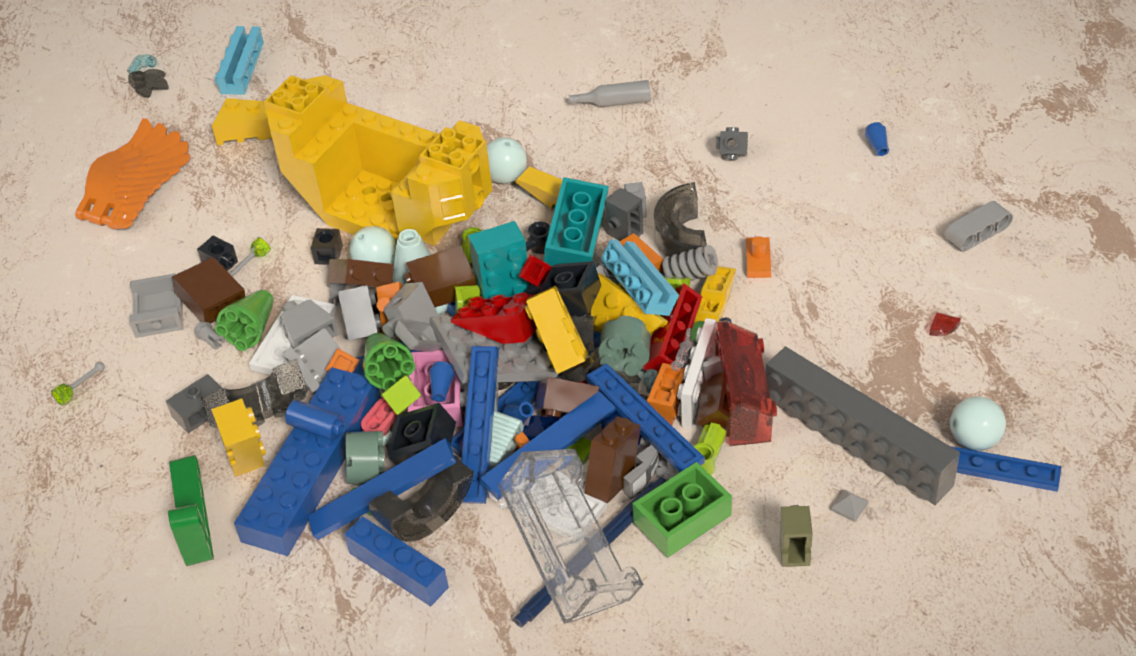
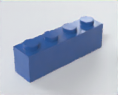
M362 516L344 534L348 551L351 555L430 607L449 588L446 572L443 567Z

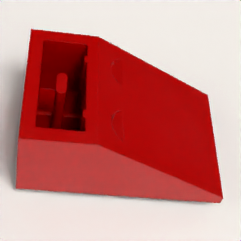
M518 293L511 297H505L502 294L483 299L481 296L473 297L468 300V303L463 308L458 310V313L451 319V323L501 344L524 343L537 329L534 319L531 320L525 309V306L528 305L527 299L534 295Z

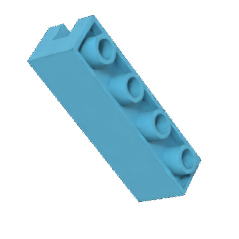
M236 26L234 34L230 37V44L226 47L225 57L220 62L219 72L215 75V83L219 86L221 94L245 95L264 44L260 26H252L249 34H246L244 26Z
M610 239L607 248L603 252L601 259L645 314L670 316L679 294L634 242L626 241L623 247L618 240Z

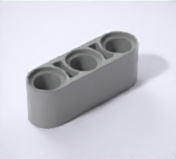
M990 201L951 223L945 231V237L960 250L967 251L1005 230L1011 224L1013 215L996 201Z

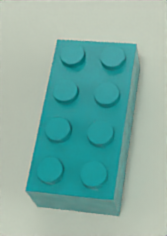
M563 177L545 245L543 260L545 263L552 267L554 264L593 261L605 212V200L608 196L609 186Z
M512 221L468 235L473 272L477 285L480 288V296L486 299L501 294L505 295V297H511L518 293H526L530 283L519 277L527 261L526 242L516 222Z

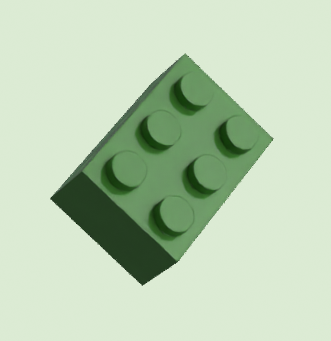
M697 462L633 503L634 524L667 558L732 515V495Z

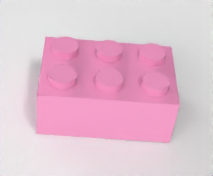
M444 350L411 352L415 363V370L409 376L412 379L411 382L421 393V397L408 407V412L440 403L456 421L455 427H463V407L460 405L461 381L456 372L447 393V399L443 402L431 399L430 368H432L435 362L451 364Z

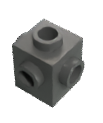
M726 127V131H721L720 136H716V150H720V155H724V159L738 160V156H747L748 132H739L737 127ZM734 140L736 144L733 147H729L728 142Z

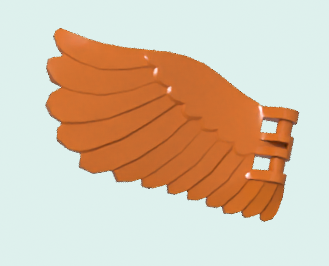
M142 118L138 129L128 143L115 151L98 157L91 164L86 179L85 194L76 209L75 217L82 221L87 219L93 224L107 225L111 229L130 227L133 224V220L138 217V213L143 209L144 203L149 199L148 197L155 193V190L160 188L162 183L168 181L172 175L180 172V167L189 162L191 157L188 154V142L182 141L179 131H172L167 134V128L164 124L157 123L152 128L149 120ZM91 203H92V204H94V206H93L92 210L90 211V207H91ZM110 208H113L110 216H108Z

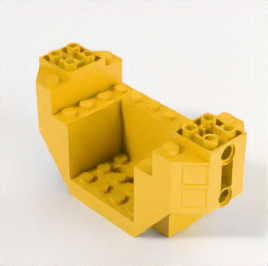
M290 75L263 102L280 171L322 220L333 228L354 235L364 227L379 226L388 230L396 242L403 230L413 229L417 231L425 243L435 246L454 223L468 220L476 210H479L484 200L493 191L487 143L479 126L459 120L452 129L445 127L440 133H436L347 103L343 81L326 75L309 79Z

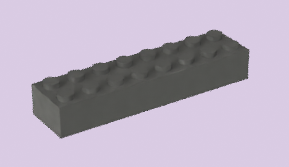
M786 346L766 363L764 398L771 404L782 408L793 418L801 420L812 430L820 432L834 444H839L850 451L853 456L861 458L872 465L877 471L888 475L896 483L907 487L921 499L927 500L933 505H936L954 487L960 452Z

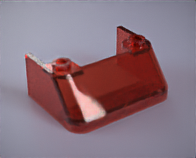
M717 321L715 324V356L720 357L730 410L729 446L771 442L773 417L777 416L776 401H771L761 354L764 353L763 338H758L757 333L729 321Z

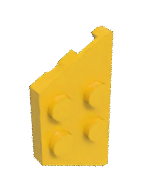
M598 273L602 286L591 308L590 327L601 334L605 323L609 320L611 322L617 320L619 316H632L644 322L650 334L659 327L667 325L668 321L660 315L645 314L628 292L603 274Z

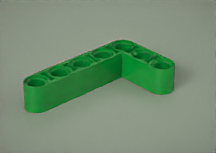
M192 455L169 461L176 509L168 510V518L185 565L191 566L214 560L202 478L197 457Z

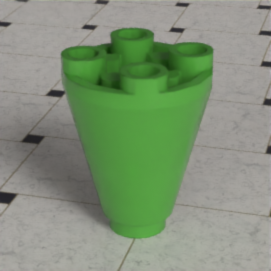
M266 290L255 291L226 306L219 312L216 319V333L223 336L227 342L234 345L240 351H246L248 348L254 347L261 340L274 302L272 294Z
M373 333L366 340L363 370L365 377L372 385L387 391L405 375H411L415 370L413 355L407 346L383 333Z

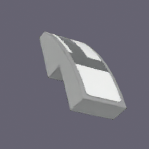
M652 445L636 456V468L623 477L624 494L631 500L645 488L658 467L659 452Z

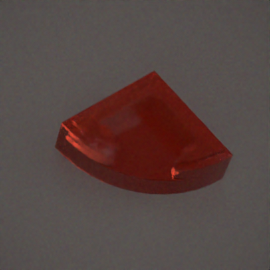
M936 312L929 335L945 336L953 333L960 326L961 318Z

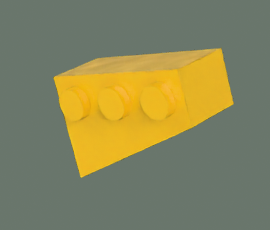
M226 98L212 124L217 145H224V141L237 140L238 143L244 142L245 138L257 137L258 140L272 139L264 101Z
M554 286L528 298L526 301L528 305L525 306L529 318L531 320L534 319L536 323L537 335L540 341L544 342L547 356L554 366L556 373L558 374L584 362L588 352L557 287Z
M239 399L211 409L235 477L264 467L265 464L262 456L266 455L262 440L258 441V439H261L257 424L252 425V423L256 422L252 408H246L243 400Z

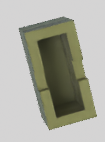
M791 505L781 507L779 540L782 567L810 566L813 536L810 506Z

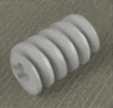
M706 245L705 248L699 247L696 250L691 249L688 253L684 251L680 255L674 254L672 257L667 256L663 259V269L666 276L690 277L692 281L704 278L707 275H714L718 268L717 254L711 245Z

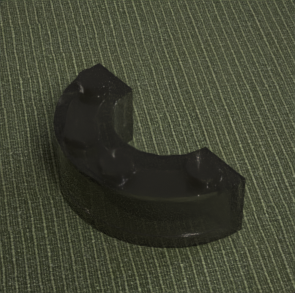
M695 182L683 184L669 190L659 199L655 206L654 238L658 249L666 257H672L674 254L680 255L684 251L688 253L691 249L705 248L707 245L704 230H694L683 225L689 220L698 218V196Z
M294 359L272 368L273 372L269 377L254 385L240 389L223 388L200 397L209 425L218 428L211 409L239 399L243 400L246 408H252L256 422L252 423V425L257 424V426L265 423L267 418L286 415L290 403L294 400L301 401L305 399L308 392L298 360Z
M455 457L457 463L428 478L423 487L412 497L401 500L390 490L369 502L370 513L378 523L397 539L404 542L421 540L439 529L457 511L469 491L474 471Z

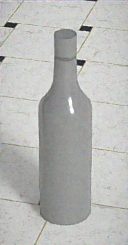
M649 80L600 85L589 93L569 95L570 104L591 102L600 107L651 101Z

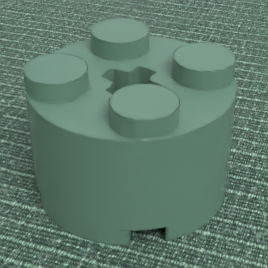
M619 316L617 320L612 322L609 320L605 323L601 331L599 345L601 366L607 363L616 373L627 374L628 376H635L644 368L642 366L649 360L651 334L650 331L648 332L644 322L632 316Z
M383 431L346 433L347 484H364L384 473Z

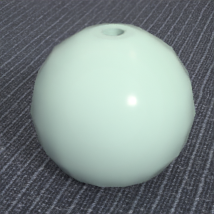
M501 137L487 144L492 181L501 184L512 183L525 171L527 156L519 142L512 138Z
M364 227L357 231L350 241V258L394 264L397 242L393 235L382 227Z
M981 396L965 398L954 408L951 414V432L954 439L966 449L977 451L990 449L1003 438L1005 433L1006 419L1004 412L990 398Z

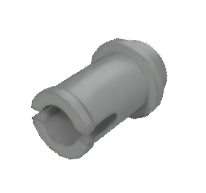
M328 283L330 288L329 303L334 304L335 298V306H340L338 291H343L347 285Z
M202 321L196 325L194 329L196 337L206 341L213 349H219L222 346L217 340L222 343L225 342V338L218 335L209 322Z

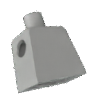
M423 282L405 284L384 307V312L389 321L382 328L384 333L392 338L396 335L395 327L399 319L430 324L432 318L439 317Z
M306 300L298 305L295 301H288L284 305V312L280 315L285 334L293 349L323 328L329 332L332 338L338 335L335 318L312 300Z

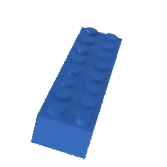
M333 367L330 368L309 404L343 415L344 422H346L344 434L336 440H331L296 427L292 429L234 522L241 543L289 556L309 522L308 515L315 512L346 459V433L361 432L362 419L381 398L379 388L372 385L365 376Z

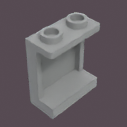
M175 273L130 281V288L133 294V314L129 315V322L135 338L183 330V303L174 293L172 276L176 275Z

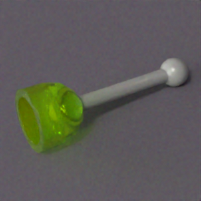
M257 237L250 246L251 253L229 273L232 277L254 256L263 257L271 251L269 244L264 239Z
M97 362L95 368L70 386L60 384L53 388L51 394L55 401L62 406L67 404L73 398V389L97 371H103L105 368L104 364Z

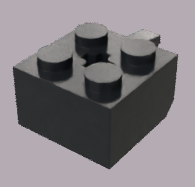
M594 261L554 264L545 281L539 283L538 287L535 285L528 286L526 293L527 295H536L556 286L570 316H584L589 314L602 284Z
M440 403L397 415L387 449L389 459L395 465H398L444 438L451 445L456 421Z

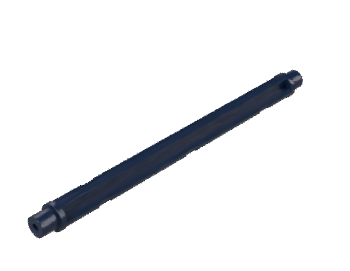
M659 477L637 495L520 609V612L513 618L516 625L522 628L528 621L532 622L554 598L634 522L633 503L665 483L666 480Z

